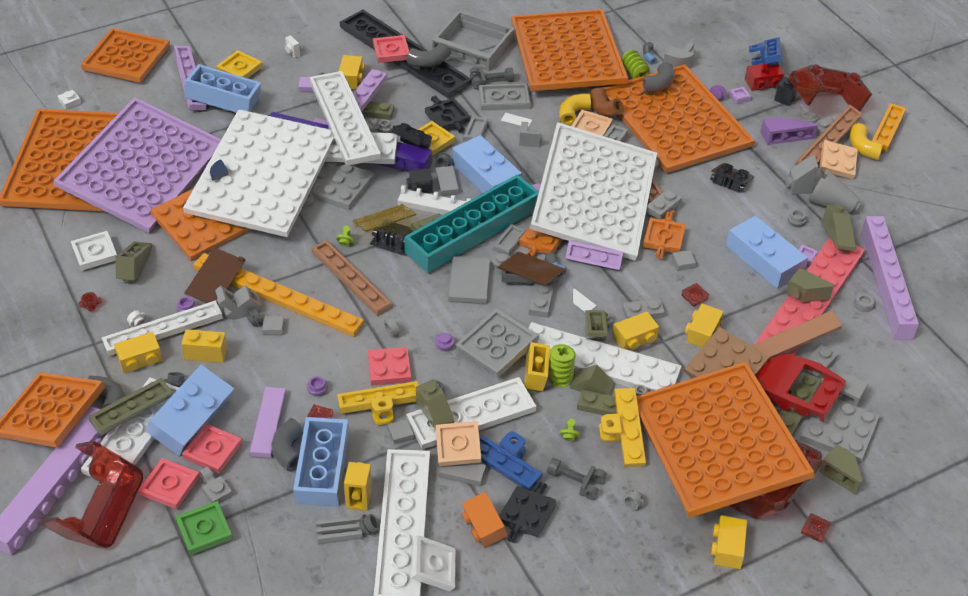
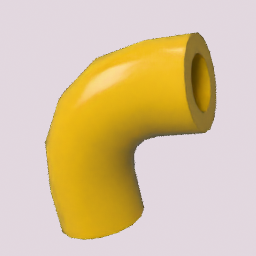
M577 94L566 98L559 107L560 122L565 125H572L576 119L575 112L590 110V94Z
M861 123L854 124L850 131L852 147L857 148V152L862 156L879 160L883 144L867 138V126Z

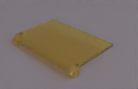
M400 204L355 219L353 224L355 227L359 226L365 232L416 216V213L404 204Z

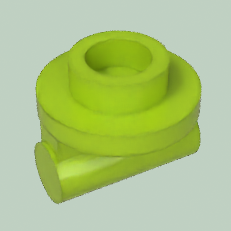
M347 225L343 227V234L336 236V240L342 246H349L354 244L355 241L351 237L350 227Z
M572 418L568 419L565 429L559 431V435L563 436V439L567 441H574L575 438L580 437V432L573 430L576 422Z

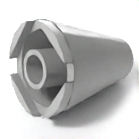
M826 169L824 174L827 176L822 175L811 194L812 196L808 200L823 206L840 204L846 208L848 213L856 212L861 204L858 201L859 197Z

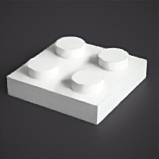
M108 231L71 241L81 271L116 261L117 253Z
M419 535L414 537L411 579L449 592L455 588L456 548Z

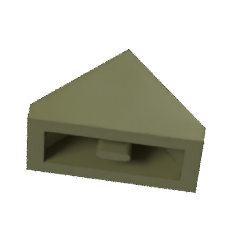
M585 310V338L605 341L608 336L605 310Z
M596 364L576 371L570 389L580 392L583 389L610 395L614 382Z

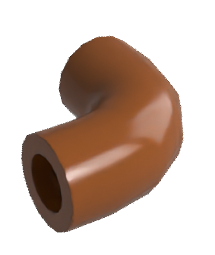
M595 88L590 91L591 104L598 115L611 118L624 112V105L620 99L607 100L606 89Z

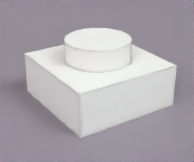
M292 36L285 37L286 52L294 58L300 57L299 43Z
M73 90L58 95V100L65 109L81 104L80 97Z

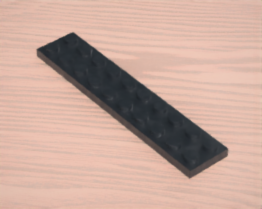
M363 9L339 22L342 29L373 49V38L402 35ZM405 36L409 51L412 48L427 51ZM407 60L392 61L447 98L472 84L470 77L445 61L440 65L424 68L410 65L407 63Z

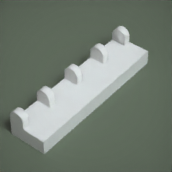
M402 185L398 206L444 215L470 201L471 198L462 201L457 200L456 195L447 198L439 196V192L436 191L432 195L422 193L420 188H417V191L407 190L406 186Z

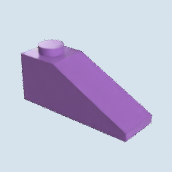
M782 117L763 119L760 132L767 145L815 139L818 124Z

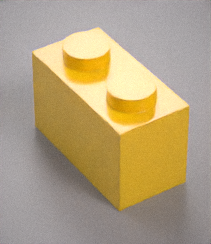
M343 55L339 71L343 72L350 89H357L359 83L363 80L362 73H365V63H363L362 56Z
M701 304L698 310L695 309L692 315V323L688 322L686 326V342L702 348L720 327L724 311Z
M646 311L614 323L612 338L620 348L635 350L642 345L650 344L657 340L659 326Z
M186 329L181 343L184 360L224 363L228 349L225 332Z
M153 332L114 344L123 373L163 361L160 347Z
M530 343L524 374V386L526 389L544 390L548 378L550 345Z
M349 462L344 480L346 509L368 511L372 493L371 464Z
M720 515L719 523H714L713 537H716V542H712L711 555H714V565L741 569L745 551L747 520Z

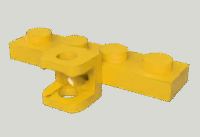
M418 381L337 394L340 414L371 409L373 421L376 425L390 424L394 420L393 405L416 402V386H419Z
M635 388L615 389L614 398L617 414H606L601 417V424L599 425L600 439L604 442H621L624 467L645 466L646 459Z

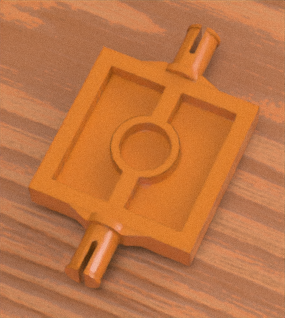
M667 212L665 219L650 218L643 247L657 250L656 258L658 259L659 255L660 259L664 257V252H680L686 224L672 221V212H670V217L669 212Z
M529 226L519 239V246L528 248L527 255L534 257L536 253H554L564 239L529 229Z

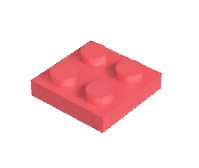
M405 35L373 38L378 63L407 60L409 49Z
M407 347L368 350L371 386L411 382Z
M205 424L182 453L183 459L204 468L208 467L211 471L220 474L242 445V438Z
M161 458L138 491L143 497L177 510L199 480L200 474L195 470Z

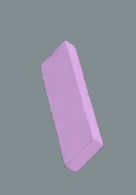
M265 387L251 444L250 457L272 458L271 442L274 433L279 427L286 388Z

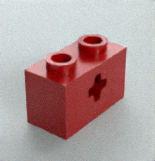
M779 64L747 66L745 81L751 91L776 88L785 73Z

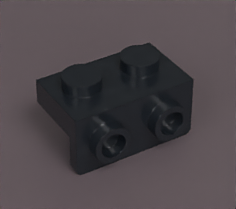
M406 123L393 126L392 133L400 136L401 142L426 149L430 148L432 136Z

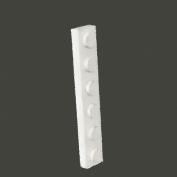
M215 300L102 337V341L108 356L116 354L115 343L153 332L156 340L184 332L186 329L190 330L223 319L222 312Z

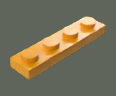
M890 103L872 140L883 144L881 150H888L905 114V107Z

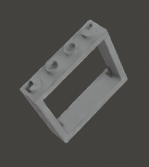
M458 10L432 39V50L438 44H445L451 52L448 58L477 68L482 67L483 70L489 71L514 42L515 28ZM460 27L500 39L501 41L488 54L448 40Z

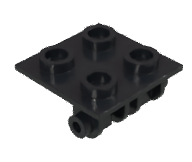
M723 163L711 170L714 173H712L710 180L725 187L729 178L727 188L731 187V190L743 192L745 189L743 184L754 176L749 174L750 172L747 170H737L733 168V165Z
M385 220L380 228L373 229L372 235L374 238L370 245L404 255V237L413 231L408 226Z

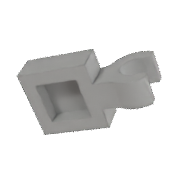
M208 467L199 470L202 474L201 479L206 484L202 486V490L211 503L215 501L221 503L233 496L232 490L221 476L215 479Z

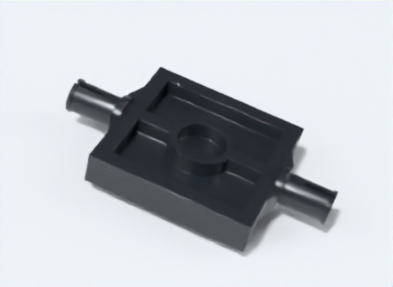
M436 95L432 96L431 101L434 104L425 108V114L430 120L445 130L456 128L459 133H463L465 128L462 124L470 122L471 116L455 98L441 101Z
M539 482L535 491L520 486L515 488L499 515L503 525L512 529L507 536L509 542L515 543L520 533L530 534L535 537L540 535L556 507V499L543 495L547 488L545 483Z

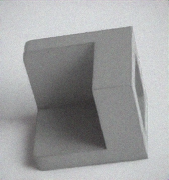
M522 122L519 146L540 147L541 133L528 131V122Z

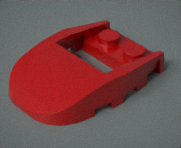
M788 354L779 355L769 360L756 377L770 401L779 404L780 409L785 411L790 409L804 417H808L809 414L819 416V421L821 422L825 421L846 387L845 379L822 364ZM804 368L811 372L815 371L824 378L809 403L788 394Z

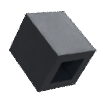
M784 76L777 85L774 101L790 106L796 98L799 82Z
M430 168L409 171V178H406L407 189L417 191V188H420L422 193H433V178Z

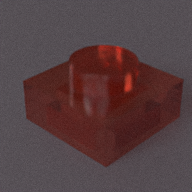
M695 283L683 289L681 296L694 307L708 300L709 294L698 283Z
M313 404L307 417L331 419L333 409Z
M810 513L801 534L822 543L831 522Z

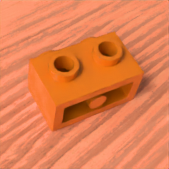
M486 492L462 503L465 511L461 514L467 525L472 524L474 529L471 530L475 541H481L484 548L508 536L505 526Z

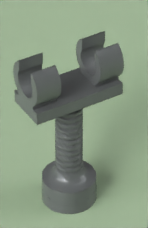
M473 67L470 69V78L473 79V88L479 90V85H486V80L506 78L507 81L514 80V71L510 67L506 68L504 72L484 74L482 67H479V69Z
M554 457L547 468V473L556 476L561 474L580 483L582 482L579 495H584L590 500L596 499L599 490L596 486L590 484L591 480L597 484H603L607 475L604 470L595 469L596 467L591 466L587 476H584L562 466L561 460Z

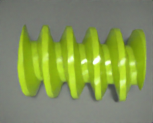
M636 50L627 51L621 58L625 70L632 79L650 74V67Z
M566 344L554 345L550 350L548 374L552 384L557 387L569 386L573 380L576 355L574 349Z

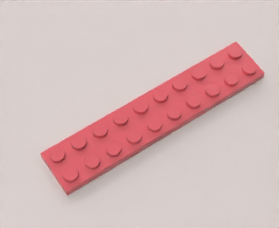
M829 238L806 271L834 284L830 299L801 302L788 296L755 344L824 314L864 255L865 249L857 245L855 251L837 249L831 238ZM801 347L785 354L796 356Z

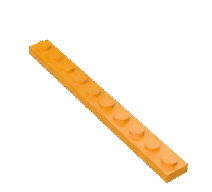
M203 253L193 264L194 270H200L209 256L208 254ZM242 268L230 284L239 289L246 285L262 299L352 337H355L364 326V319Z

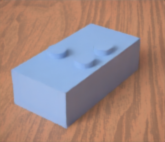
M198 64L185 80L184 97L236 113L239 109L251 112L260 99L261 82Z
M481 135L452 148V164L482 193L517 174L522 177V173Z
M757 216L729 230L726 247L777 289L787 284L799 268L805 270L808 257Z
M201 364L149 420L146 432L180 457L203 426L208 424L229 401L234 388Z
M306 417L293 488L296 504L339 506L350 434L348 420Z

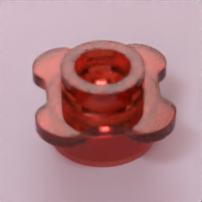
M87 292L82 295L78 305L80 308L84 307L88 311H94L97 305L102 303V299L93 292Z

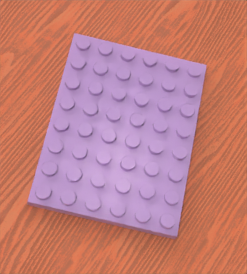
M134 97L54 180V186L149 233L158 223L152 217L150 210L183 194L205 169L221 139Z

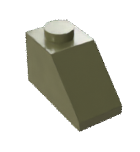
M799 268L789 280L786 294L801 302L829 300L834 284Z
M434 379L416 386V403L435 430L436 425L454 423L445 394Z
M836 444L822 461L820 473L856 495L863 479L854 454Z

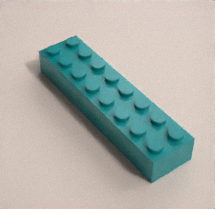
M517 174L405 236V253L429 273L452 260L453 256H459L506 229L510 224H514L532 214L539 191Z

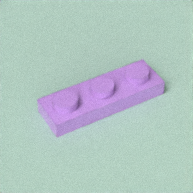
M569 240L565 258L620 270L624 252Z

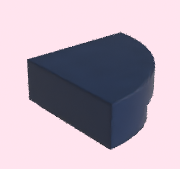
M221 159L216 161L210 168L212 181L229 175L228 169Z

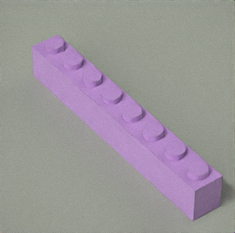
M866 216L861 233L894 340H913L919 323L884 216Z
M93 406L89 407L59 447L55 448L0 515L1 552L13 556L17 549L23 546L29 534L37 528L41 519L50 512L57 499L63 496L69 484L75 481L78 473L81 471V467L108 433L99 435L88 420L89 415L100 409Z

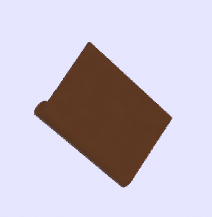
M214 247L184 293L204 303L215 300L217 302L218 297L215 290L220 286L228 289L246 260L241 256L236 257Z
M519 251L498 266L499 269L545 286L559 274L564 276L566 273V269Z

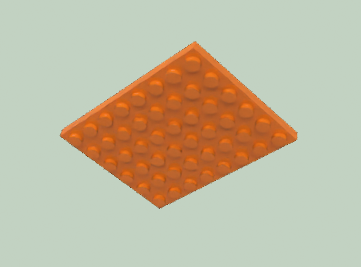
M603 9L511 16L530 91L628 83L627 73Z
M685 64L673 67L675 73L674 81L668 88L662 91L644 92V76L628 80L626 84H613L603 87L606 89L608 101L615 98L622 101L624 112L618 116L647 150L657 152L656 159L665 173L746 149L755 144L752 136ZM655 72V73H652V74H648V75H645V76L657 75L658 72Z
M37 109L0 194V206L104 211L54 186V180L119 113Z
M747 362L636 396L639 418L688 518L814 478L812 467Z

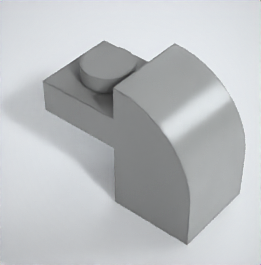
M688 41L683 49L670 46L664 55L663 63H671L673 67L685 64L690 69L693 66L696 52L694 50L695 43Z
M246 285L234 294L223 286L215 290L218 297L217 302L224 308L228 318H244L249 315L248 310L251 311L254 308L259 310L262 307L258 294Z

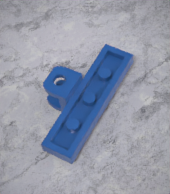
M780 37L764 40V45L763 43L749 46V52L760 51L761 56L752 58V65L764 62L765 64L775 65L782 61Z
M511 431L497 445L479 433L481 462L520 487L532 490L542 478V472L521 460L526 452L524 447L525 438Z

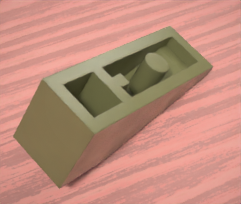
M827 205L821 225L837 249L855 251L856 245L850 214L843 205Z
M134 241L116 256V279H122L124 282H133L137 279L145 266L152 249V243Z

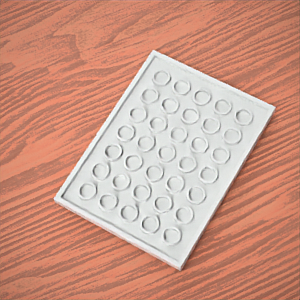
M239 109L183 207L184 213L288 237L335 142L331 130ZM221 159L228 169L229 175L212 181L210 168L216 161Z
M557 122L529 229L568 241L624 252V258L635 261L638 256L657 152Z

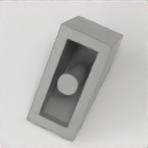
M814 155L809 156L790 169L789 177H786V186L789 187L791 194L812 193L818 171V164Z
M851 374L841 375L840 377L846 380V387L838 399L858 407L869 382Z

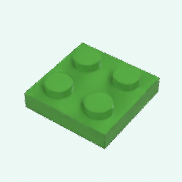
M218 501L175 516L190 555L233 539Z

